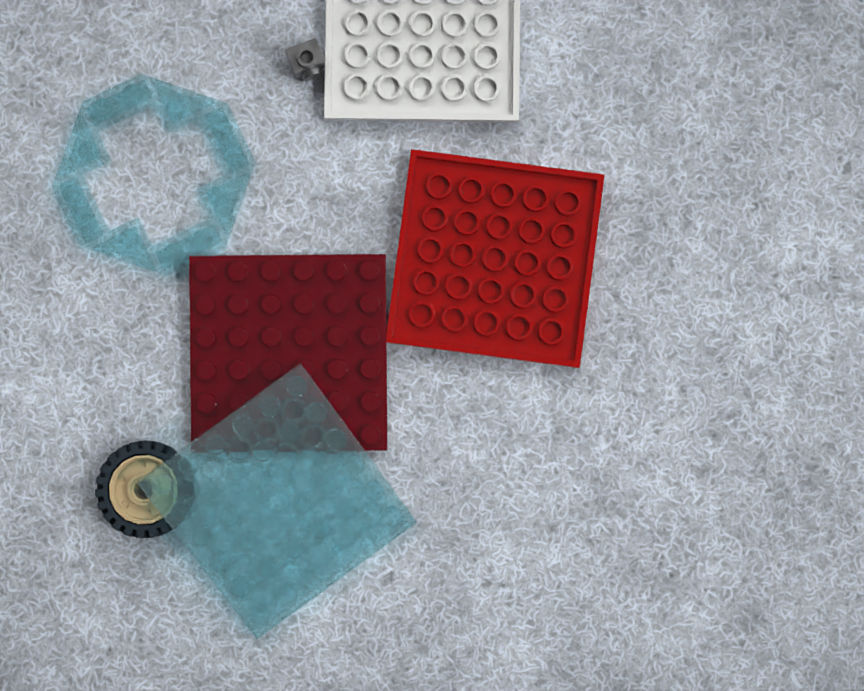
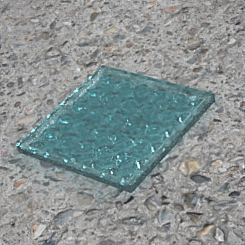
M301 363L138 480V485L256 639L267 633L417 523L416 519Z

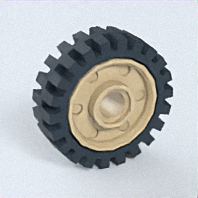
M137 441L118 448L107 457V461L102 464L100 474L96 478L97 489L95 490V497L98 498L97 505L104 514V519L115 530L136 538H153L172 531L187 517L194 503L195 479L189 463L174 448L156 441ZM143 480H147L153 485V494L147 499L143 498L138 492L139 484Z

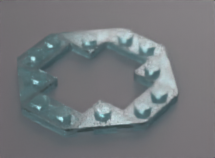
M139 74L83 101L52 189L79 246L165 276H170L189 266V256H211L226 249L256 161L228 103L144 74ZM157 105L170 133L200 120L226 175L197 189L210 215V219L153 246L140 218L129 221L111 231L109 230L83 175L112 161L99 134L100 131Z

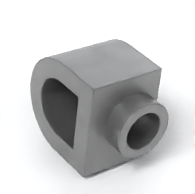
M316 38L285 49V54L295 78H303L304 81H310L322 74L320 70L325 67V59Z

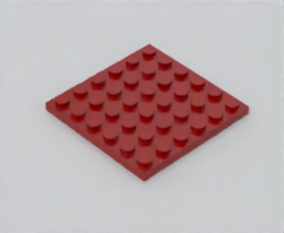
M411 149L386 342L580 368L605 174Z

